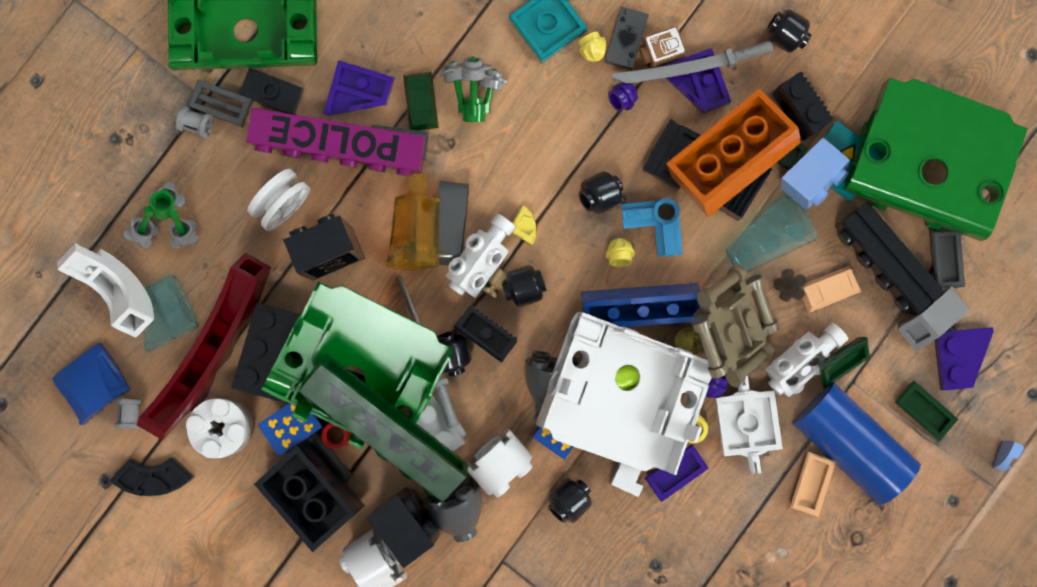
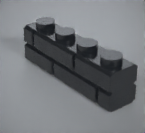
M869 202L860 205L835 226L839 231L837 236L840 241L847 247L851 245L858 253L856 255L858 262L864 268H871L877 275L875 278L877 284L883 290L891 291L896 297L894 300L895 305L903 313H909L910 315L918 314L944 293L942 287Z

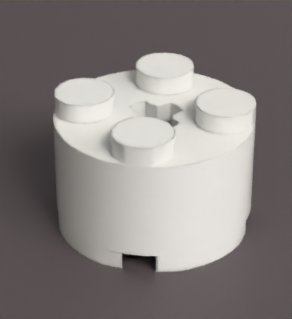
M216 398L204 401L192 411L186 421L188 439L193 448L207 458H223L237 454L245 449L251 440L254 428L252 414L243 403L233 399ZM218 423L225 424V427L222 429V433H218L217 428L219 427Z
M509 428L504 430L505 437L501 438L499 434L496 435L476 452L474 457L477 461L473 465L467 462V472L487 495L494 494L496 498L503 495L510 488L508 483L516 476L522 478L533 467L530 463L532 454Z
M375 528L343 548V556L339 558L342 569L347 574L351 573L355 580V587H394L407 578L406 570L401 573L399 567L401 564L383 539L377 534L378 532Z

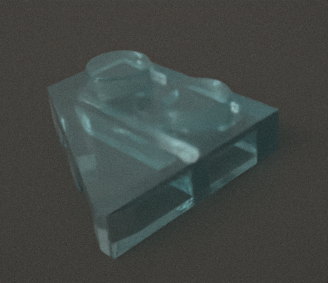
M170 275L145 288L151 300L154 320L144 329V349L146 352H150L199 327L174 275Z

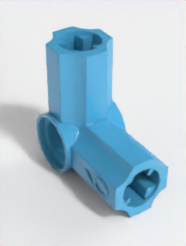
M665 198L656 201L621 204L623 229L654 226L657 257L683 254L679 220L680 209L674 200ZM665 204L673 208L674 216L672 219L663 220L659 217L658 208L661 205Z

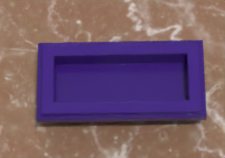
M691 444L685 449L677 475L657 468L644 478L662 502L705 472L709 467Z

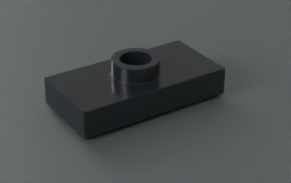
M249 68L239 95L278 111L295 115L304 89Z

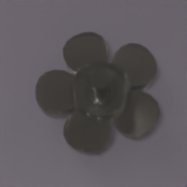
M792 269L783 270L781 273L782 278H776L773 282L776 290H782L779 297L785 302L790 301L792 297L800 300L805 296L804 289L800 287L806 284V278L802 274L794 277Z

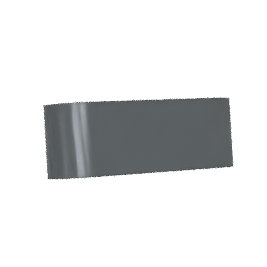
M440 181L431 264L449 266V263L463 252L469 184Z

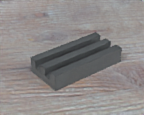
M197 80L188 107L204 114H211L215 118L244 128L245 118L248 117L250 113L249 108L250 106L252 107L254 101L234 92ZM204 89L243 103L242 108L201 94V91ZM198 99L237 113L239 116L235 118L197 104Z

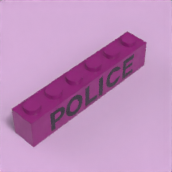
M252 108L246 142L255 146L254 151L272 154V149L282 150L283 156L300 158V154L312 155V161L328 163L329 158L340 160L339 165L357 168V163L367 164L368 170L385 173L386 168L397 169V175L414 177V172L422 173L427 139L425 136Z

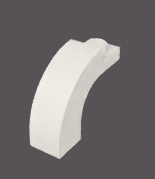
M75 243L57 262V270L86 283L102 296L110 311L112 327L136 338L154 320L151 300L141 282L123 263L106 251L100 249L97 253H94Z

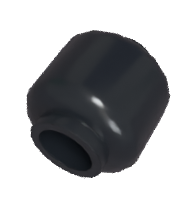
M790 9L782 13L778 11L766 29V32L769 33V41L788 53L794 52L798 47L803 49L812 36L808 32L810 28L809 20Z
M602 171L584 180L580 187L581 191H579V199L583 207L589 212L601 214L621 202L623 184L617 176H612L610 173Z
M530 265L508 272L506 275L507 283L502 284L506 300H513L517 307H524L541 301L543 292L547 291L540 269L535 271L534 267Z
M455 331L438 335L439 342L452 348L451 358L442 373H448L449 377L464 373V367L472 359L465 337L456 335Z
M564 479L549 494L548 501L550 505L548 509L562 523L566 521L574 523L590 508L592 501L588 494L591 490L580 479L576 482L571 479Z

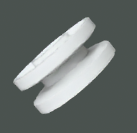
M291 169L283 170L269 180L258 191L248 206L247 212L252 217L257 218L264 215L261 220V226L267 231L274 230L289 219L304 203L310 193L311 188L304 182L294 185L297 175Z

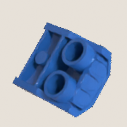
M98 343L83 353L52 378L56 387L72 407L79 419L80 425L88 423L89 419L93 418L92 416L97 415L104 410L105 406L113 403L115 398H119L132 390L123 377L119 366L102 343Z

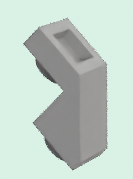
M950 286L922 312L899 324L897 329L912 348L917 351L943 335L970 308L954 288Z

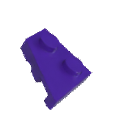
M712 48L661 65L660 67L715 55ZM719 67L666 78L702 113L729 105L732 102Z
M338 60L323 114L331 116L387 106L395 77Z
M993 327L946 331L934 340L940 390L974 387L994 332Z

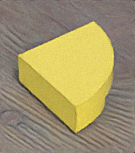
M522 206L512 222L516 226L512 234L533 246L537 233L536 222L531 212L525 206Z

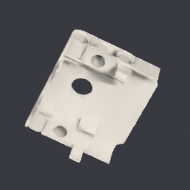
M577 312L569 325L535 425L549 429L554 440L645 472L656 467L677 475L688 441L691 440L697 443L702 428L695 426L711 380L708 371L709 362L706 359L693 355L690 351L679 347L674 348L643 336L624 326L622 328L586 313ZM580 351L582 361L578 366H574L572 362L573 355ZM628 364L636 368L639 380L632 390L624 391L617 386L615 376L620 367ZM686 391L688 399L687 402L684 405H682L680 398L681 395Z

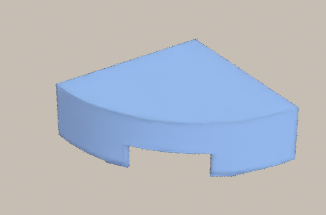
M1002 441L993 468L1000 471L1009 470L1011 468L1009 463L1013 458H1020L1024 446L1016 442Z

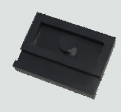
M670 119L642 171L679 190L681 187L671 177L666 163L701 135Z

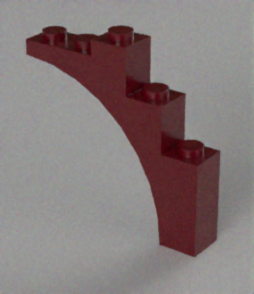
M245 253L230 267L217 302L195 343L166 386L139 416L137 421L138 427L164 440L189 411L192 412L208 397L216 372L231 357L239 332L252 319L256 302L259 303L271 269L270 266Z

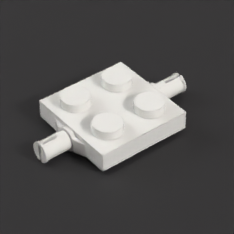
M747 375L746 380L738 387V392L730 396L714 399L722 456H746L748 458L749 474L762 473L759 455L767 451L783 449L775 391L757 392L750 390Z

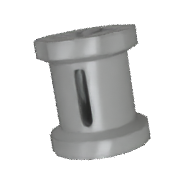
M187 106L181 107L176 119V130L181 132L187 130L199 134V137L204 139L209 136L213 125V115L208 113L203 115L191 111Z
M115 398V403L118 404V415L114 428L140 429L137 426V421L139 418V405L143 404V399Z

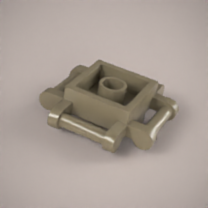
M738 264L731 267L727 275L710 288L706 287L697 294L700 309L693 313L695 319L691 322L694 332L698 333L707 356L710 365L708 371L711 378H720L725 375L728 383L733 387H739L746 380V376L762 362H768L774 357V349L767 343L765 337L780 329L777 320L773 319L762 288L764 286L762 276L754 275L747 278L745 268ZM751 292L762 321L761 324L750 296ZM740 358H749L742 365L737 366L736 362Z

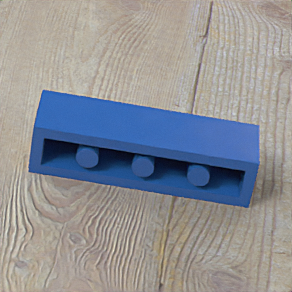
M698 283L581 291L582 312L620 327L688 323L695 319L693 313L700 309L697 294L701 289Z

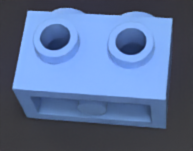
M822 138L782 177L780 189L807 211L813 204L818 206L828 195L827 190L833 184L838 186L845 180L849 174L847 169L850 159Z

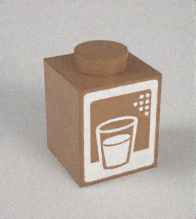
M677 26L645 36L641 44L642 47L639 48L643 63H648L650 68L660 67L661 65L684 58L687 53Z

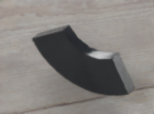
M171 457L163 464L157 466L143 465L135 459H129L112 477L110 482L121 490L134 495L158 496L180 489L195 476L175 457Z

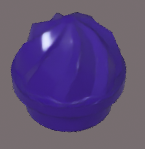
M617 83L608 93V98L615 110L619 112L630 110L638 99V91L630 83Z
M725 375L720 378H711L705 397L717 398L727 391L726 385L728 381Z

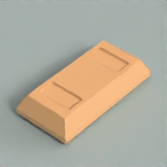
M851 265L797 286L808 313L862 292Z
M807 452L790 508L819 517L836 464L834 460Z

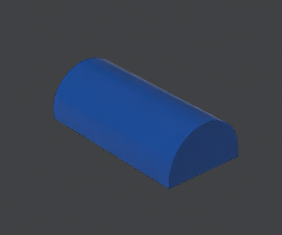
M835 382L824 388L792 422L798 430L829 459L836 462L835 465L879 505L885 504L898 496L913 481L920 470V462Z

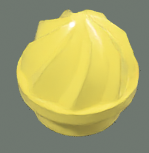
M599 32L590 33L578 41L580 46L579 53L586 60L596 62L604 57L606 53V40L600 36Z
M617 238L610 242L605 254L606 258L609 259V265L625 267L632 264V257H634L635 251L630 242L623 238Z
M692 327L683 328L676 334L674 341L676 348L679 347L690 351L693 355L700 353L703 346L698 333H695Z

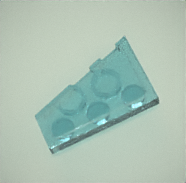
M784 193L755 223L751 224L726 248V253L733 266L741 265L745 268L746 272H749L817 240L819 236L804 208Z

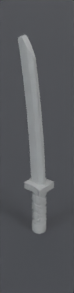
M767 41L733 52L729 48L723 54L644 70L613 73L612 79L629 84L680 76L726 65L727 68H732L738 61L773 52V46L771 41Z
M401 275L396 276L413 321L420 324L405 282ZM439 378L434 390H436L447 426L452 428L459 425L446 388L449 382L447 378Z

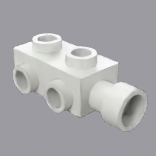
M498 213L490 222L492 226L487 233L479 229L476 234L470 235L466 240L465 250L459 257L454 258L449 263V272L445 276L451 280L448 286L461 296L467 292L476 298L509 252L501 242L506 235L510 236L516 226Z
M831 323L823 330L824 334L819 338L808 331L765 369L771 379L768 384L779 396L784 393L789 398L793 394L800 393L808 380L814 375L820 374L818 365H813L824 361L830 356L829 353L835 347L840 348L848 341L847 335L838 325Z

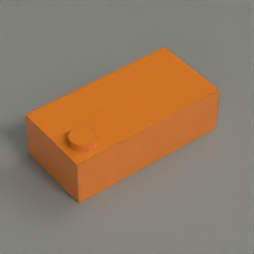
M759 88L666 164L675 182L709 217L801 143L799 128Z

